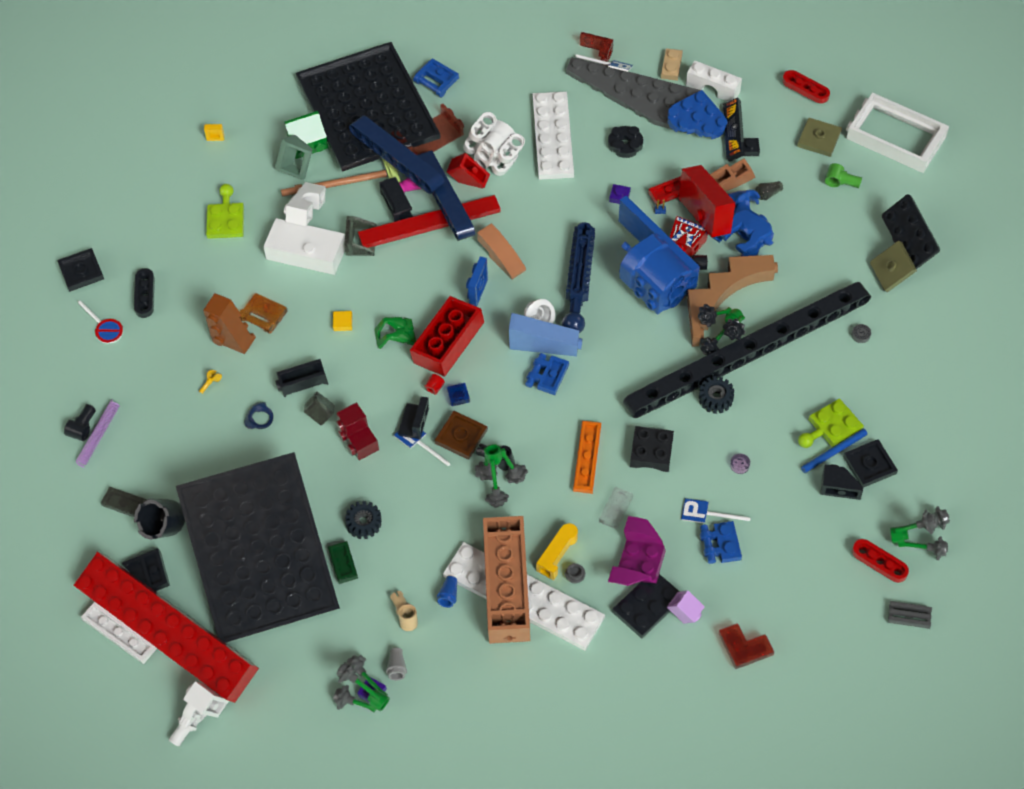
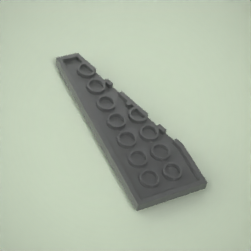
M571 57L566 69V74L581 83H587L595 91H601L605 94V97L626 109H632L636 112V115L649 119L650 123L671 129L667 123L669 108L700 91L699 89Z

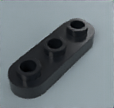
M148 268L140 269L135 274L134 310L136 315L141 318H147L154 312L155 277L152 270Z

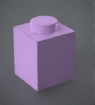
M688 590L677 592L667 606L683 624L698 621L705 607Z

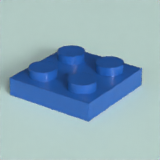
M481 256L478 262L474 263L472 268L473 275L471 278H468L466 283L469 304L476 307L488 281L487 258Z

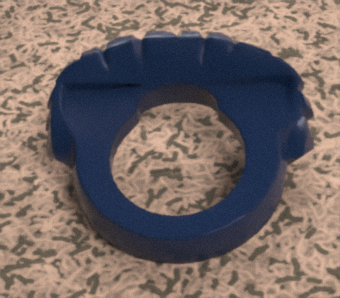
M258 402L246 414L245 426L248 429H265L273 422V412L267 407L266 402ZM255 412H265L269 415L270 419L268 423L259 425L252 418Z

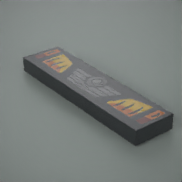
M738 97L723 104V114L728 121L725 128L726 159L729 162L745 156L741 100Z

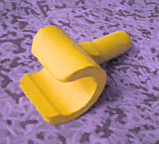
M209 370L207 372L208 379L199 392L203 394L213 381L219 382L222 375L216 374L217 371Z

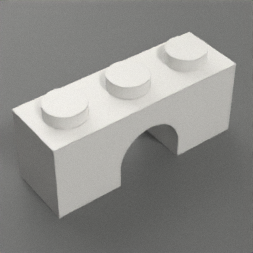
M694 61L687 72L686 86L703 90L706 85H710L717 90V98L728 102L738 97L742 78Z
M305 182L284 207L286 222L307 226L313 218V209L319 210L325 203L326 186Z

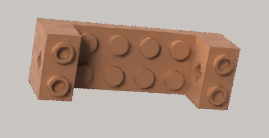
M524 517L483 518L489 644L530 641V619Z

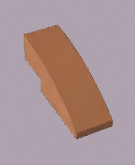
M745 158L730 167L726 164L710 174L725 192L756 178Z
M492 223L477 232L478 242L489 252V257L511 279L526 271V267L517 253Z

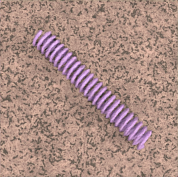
M113 399L110 400L111 402L106 407L105 412L93 430L94 432H92L91 437H89L88 442H86L85 447H83L82 452L77 457L76 463L83 468V465H87L86 462H89V457L93 455L92 452L96 449L95 447L99 444L98 442H100L101 437H103L104 432L109 427L108 425L112 422V417L116 415L115 412L120 407L118 403L112 402Z

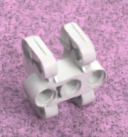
M485 112L471 127L463 149L470 155L474 154V160L485 170L488 166H491V170L495 175L502 176L515 163L518 153L525 144V139L522 135L515 133L508 124L497 120L493 113ZM484 118H489V119H491V120H492V124H490V125L485 124L484 121H483V119H484ZM513 139L519 140L520 143H521V145H520V146H515V145H513V144H512V140H513ZM473 142H476L475 146L469 147ZM501 163H504L502 168H497V166H500Z

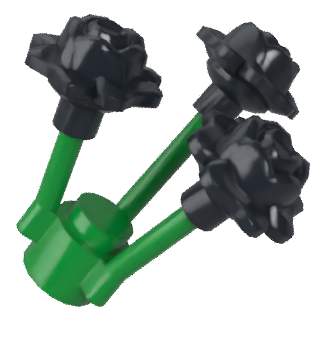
M704 304L703 307L699 308L698 318L700 323L707 327H711L712 324L716 323L715 319L718 315L726 314V324L723 325V330L715 338L710 339L707 337L700 339L699 346L704 355H709L719 350L717 346L718 340L723 335L728 336L730 340L735 338L737 340L741 339V336L746 333L744 330L745 325L741 323L745 319L742 311L739 309L732 310L730 307L725 310L714 311L715 308L713 306L710 307L708 304Z

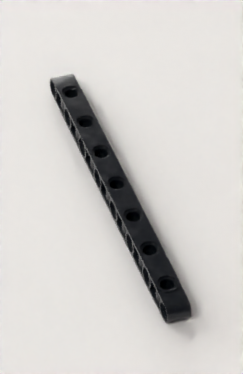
M855 282L648 384L625 397L623 404L633 418H639L700 388L703 381L707 382V378L713 380V376H716L718 379L865 305L871 299V295L861 282Z

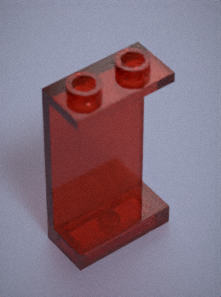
M443 103L440 105L441 114L433 118L441 138L414 148L408 146L407 148L416 155L430 150L435 152L464 135L463 122L457 119L453 111ZM397 131L396 135L402 137V134ZM396 138L402 144L408 142L406 139Z

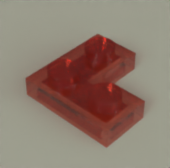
M738 623L719 630L718 634L735 669L774 655V650L766 634L746 641Z

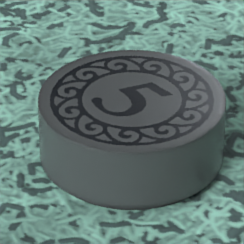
M858 324L853 328L851 336L858 343H866L871 337V329L867 325Z

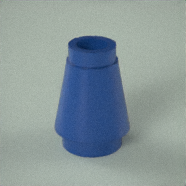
M453 576L446 577L437 594V602L442 607L450 608L457 601V578Z

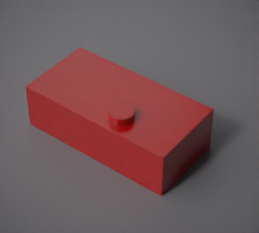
M702 165L682 168L678 199L711 237L730 234L735 209L734 200Z
M449 296L410 349L413 363L445 377L484 324L482 309Z

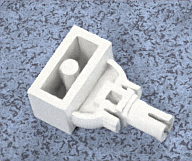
M195 681L186 690L183 700L187 702L182 717L178 718V727L169 738V741L180 747L188 733L196 731L198 723L207 715L218 718L229 702L205 684Z

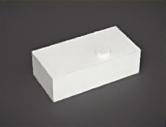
M276 218L263 247L267 260L335 275L347 246L344 233L308 225L302 226Z

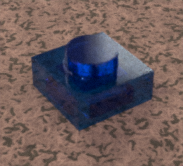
M466 383L447 387L451 406L470 402Z

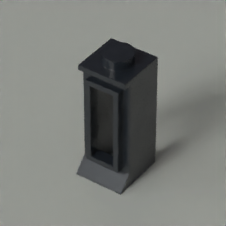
M393 177L379 182L380 193L394 217V222L413 217L410 212L412 207L397 178Z
M321 359L276 372L279 380H275L278 391H282L284 397L317 385H329Z

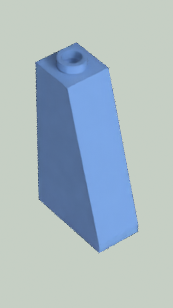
M511 313L509 325L510 350L577 357L578 349L581 350L582 338H579V330Z

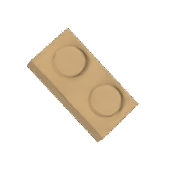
M666 48L661 79L678 81L683 50Z

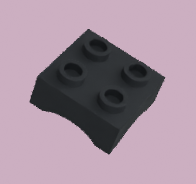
M635 426L630 467H646L669 472L674 431Z

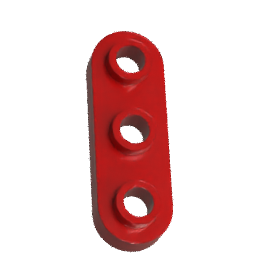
M788 70L783 75V84L786 87L817 103H826L829 100L830 90L824 85L794 70Z
M859 539L854 543L852 553L856 559L893 582L900 583L906 580L909 568L904 562L866 539ZM859 550H864L865 553H860ZM876 561H882L883 564H878ZM897 571L901 575H896L894 572Z

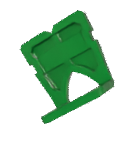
M402 317L383 318L375 328L378 348L382 349L388 340L414 345L416 337L413 331L412 319H402ZM386 323L396 330L394 333L386 334L380 338L381 330Z

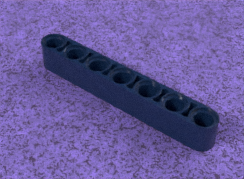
M363 115L349 125L351 133L426 193H433L445 183L443 176L367 116Z
M430 150L418 154V157L437 170L444 178L445 183L435 190L432 195L457 241L474 236V226L433 151Z

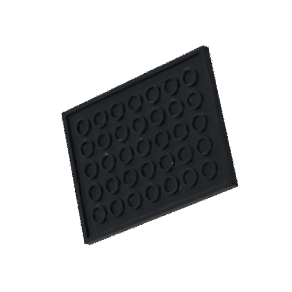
M392 42L296 73V78L312 111H318L327 142L342 172L382 158L357 139L349 129V125L363 115L367 116L408 149L441 138L436 124Z
M295 452L176 486L219 639L227 643L340 609Z

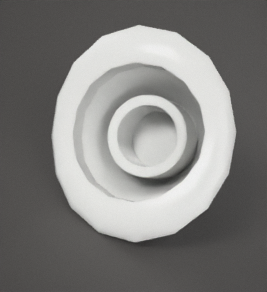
M538 299L527 304L524 309V316L553 323L555 320V309L550 301Z

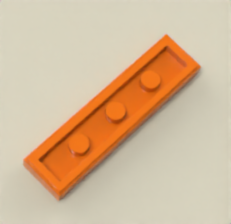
M582 421L573 492L593 494L601 433L600 422Z

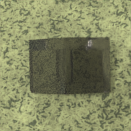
M317 391L305 403L304 413L319 425H323L334 414L335 405Z

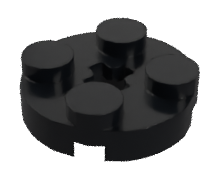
M636 126L614 127L608 137V147L617 156L630 158L635 156L639 150H642L643 136Z

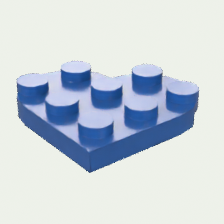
M703 90L675 103L669 108L667 114V123L675 132L696 133L699 137L703 135L711 137V139L719 138L724 133L728 123L724 114Z

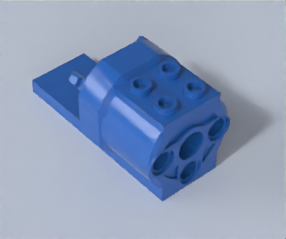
M625 196L620 199L618 221L640 243L633 248L627 242L621 245L628 253L620 264L619 278L634 291L638 298H641L651 311L658 315L665 310L676 307L688 294V290L697 287L700 266L634 202Z

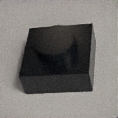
M744 138L745 156H759V138Z

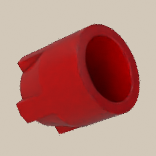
M432 374L424 386L426 391L436 395L445 381L439 375Z

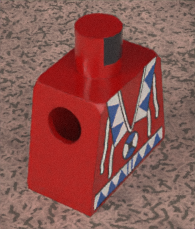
M677 216L670 238L691 258L707 241L708 233L700 224Z

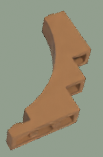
M773 255L729 257L728 272L709 273L708 289L688 290L687 304L692 347L699 346L700 339L704 338V330L709 328L700 323L698 318L699 308L703 307L704 304H708L710 307L713 306L715 308L714 311H716L723 301L736 291L755 283L773 281L775 273H778V264L774 262Z

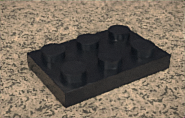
M659 574L657 583L640 582L612 609V613L642 639L671 612L667 606L677 592L680 591Z

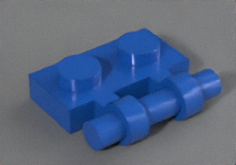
M540 353L533 362V369L528 373L525 385L531 388L534 383L538 382V390L556 395L569 367V361L555 356H551L550 360L546 361V355ZM540 369H545L543 375L538 374Z
M734 521L714 524V531L712 532L709 531L708 525L700 526V538L704 542L705 547L703 551L709 564L715 563V557L720 556L721 563L742 560ZM712 540L717 541V548L712 546Z

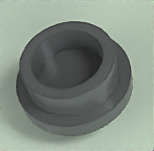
M571 564L566 568L565 577L571 583H580L585 578V569L579 564Z

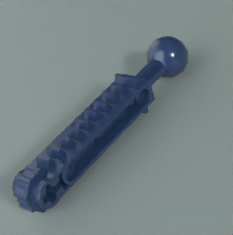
M582 222L574 227L566 289V299L570 301V310L562 320V326L579 330V333L585 327V319L580 312L583 302L588 301L595 240V228L586 222Z

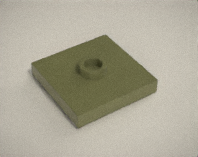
M808 118L797 147L831 157L842 132V127Z
M897 241L870 261L886 292H889L917 272L901 241Z

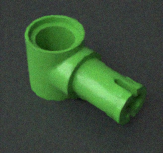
M837 163L829 165L825 178V183L830 187L846 184L859 188L862 177L847 173V171H844V167Z

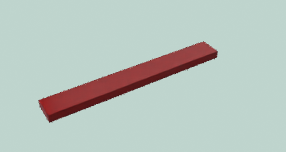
M495 195L462 204L470 220L501 212ZM440 209L358 231V237L362 248L367 249L448 227L449 225Z

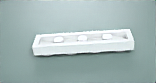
M96 602L81 616L85 623L142 664L157 649Z

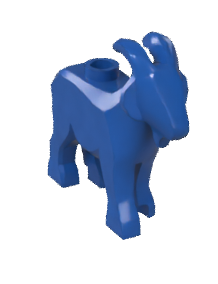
M755 190L737 191L728 194L735 202L731 233L712 238L720 243L722 240L726 241L733 233L737 232L747 242L737 244L736 250L742 253L741 256H757L760 248L774 243L772 241L774 233L767 218L750 210V201L758 205L760 195Z

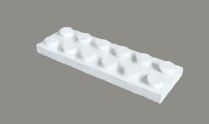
M567 91L533 93L539 180L574 178Z

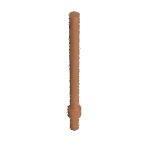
M386 170L313 184L330 188L387 177ZM298 184L292 188L281 189L282 197L296 194L303 185Z

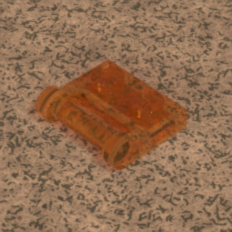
M255 293L245 308L240 310L241 316L239 318L241 321L246 320L271 334L288 310L287 307ZM253 313V314L258 315V316H260V317H262V318H264V319H266V320H268V321H270V322H265V321H263V320H261V319H259V318H257V317H255V316H252V315H250V314Z

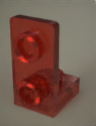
M581 32L580 46L599 50L598 56L601 57V60L609 62L613 53L614 40Z

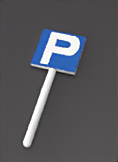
M578 54L575 55L576 58L608 65V67L627 72L633 67L631 64L615 60L610 63Z
M424 431L422 433L421 439L426 435ZM398 432L394 434L395 438L410 449L418 443L445 465L450 466L447 460L421 442L420 439L402 437L398 435Z
M686 498L681 518L684 521L705 523L707 515L744 521L751 520L750 517L707 511L709 502Z

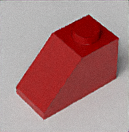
M467 153L452 158L446 171L458 183L482 189L485 188L490 176Z

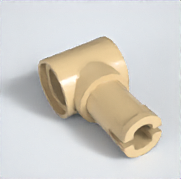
M397 591L398 597L394 592L390 598L396 607L400 627L405 631L416 629L418 625L416 608L406 602L402 591Z

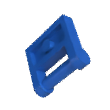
M432 58L415 74L413 81L417 84L421 83L436 92L437 96L443 97L446 91L459 79V73ZM428 76L436 82L440 83L441 85L437 86L436 84L425 79L424 77Z

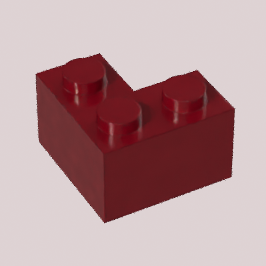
M357 402L336 413L339 437L342 441L346 440L348 443L347 448L352 456L355 455L360 461L379 450L378 440L368 427L366 415Z

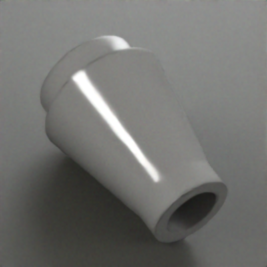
M400 648L390 650L386 673L391 680H402L407 673L403 651Z

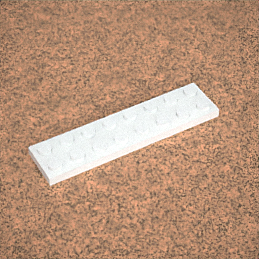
M463 542L444 571L443 577L453 576L457 578V585L487 600L485 553ZM527 575L530 623L586 651L605 619V614Z

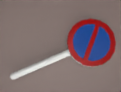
M78 301V304L99 323L95 329V334L99 341L109 344L118 341L122 337L123 326L116 319L101 321L85 304Z

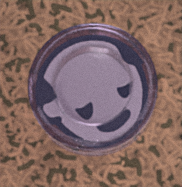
M745 454L734 455L730 462L732 471L737 474L746 473L750 468L749 457Z

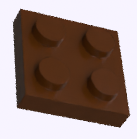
M453 411L436 437L435 444L469 460L488 431V426Z

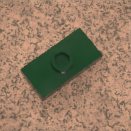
M345 541L328 546L338 583L342 584L358 579L348 542Z

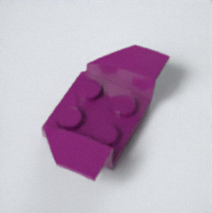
M628 516L624 528L626 543L618 567L612 566L608 582L626 586L638 582L657 583L666 552L663 541L647 519Z

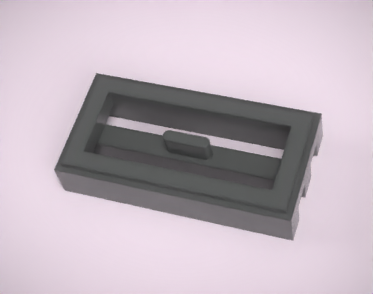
M890 601L888 623L930 629L932 607ZM893 615L905 616L907 618L926 619V621L893 617Z

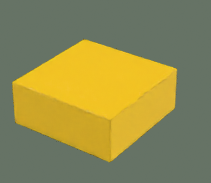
M222 124L204 125L207 141H224L225 134Z
M352 311L333 312L334 331H352Z

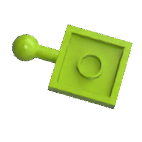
M223 184L219 189L220 195L223 197L222 204H209L207 206L206 235L208 239L244 237V204L230 203V197L234 192L233 187L230 184Z
M839 398L809 416L808 420L817 430L812 433H802L798 437V443L803 448H809L815 439L823 436L831 447H834L863 429L864 425Z

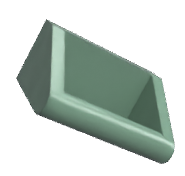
M297 135L283 138L275 168L280 172L304 180L313 149ZM297 150L304 152L300 169L294 165Z

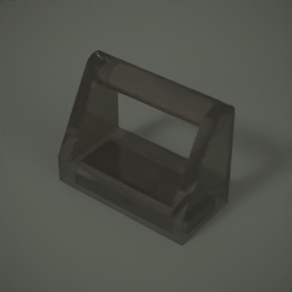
M347 216L344 243L346 256L375 255V246L367 248L355 244L354 239L355 229H370L377 227L376 223L355 216Z

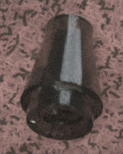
M781 181L760 183L755 191L760 195V200L766 201L778 192L783 191V184Z

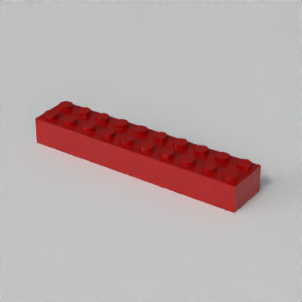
M100 552L95 554L73 585L225 700L235 703L259 669V667L122 566Z

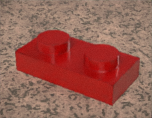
M681 176L649 188L648 193L656 206L658 200L660 205L663 204V200L668 202L679 197Z

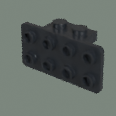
M905 195L882 214V219L894 243L897 241L903 243L916 270L940 252L939 245L911 195Z

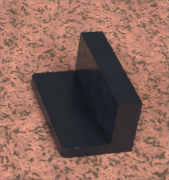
M421 396L419 405L406 404L398 431L399 436L421 440L429 412L428 397Z

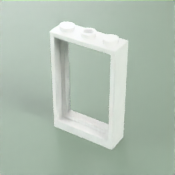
M872 93L869 99L865 98L862 109L857 110L854 121L849 122L846 131H848V140L924 173L944 142L949 126ZM874 108L932 134L933 136L920 156L860 130L872 109Z

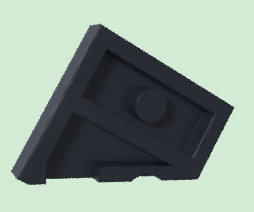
M158 548L122 563L132 575L155 592L170 586L163 557Z

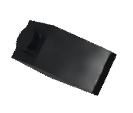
M835 464L824 466L820 495L861 499L863 486L845 467H839Z

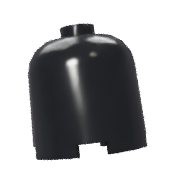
M149 499L143 504L138 505L134 515V522H137L138 533L142 537L153 540L176 535L182 530L185 518L182 507L177 501Z

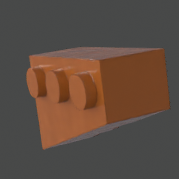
M214 293L203 310L212 341L218 346L223 345L245 354L256 336L254 333H249L247 330L248 324L241 321L239 318L241 314L232 300Z

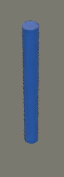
M864 428L801 466V470L807 473L867 436V431Z

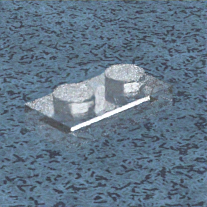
M615 487L599 518V522L618 529L633 499V493Z

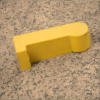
M567 523L560 528L536 563V571L553 581L558 575L557 564L568 548L578 540V529L574 524Z

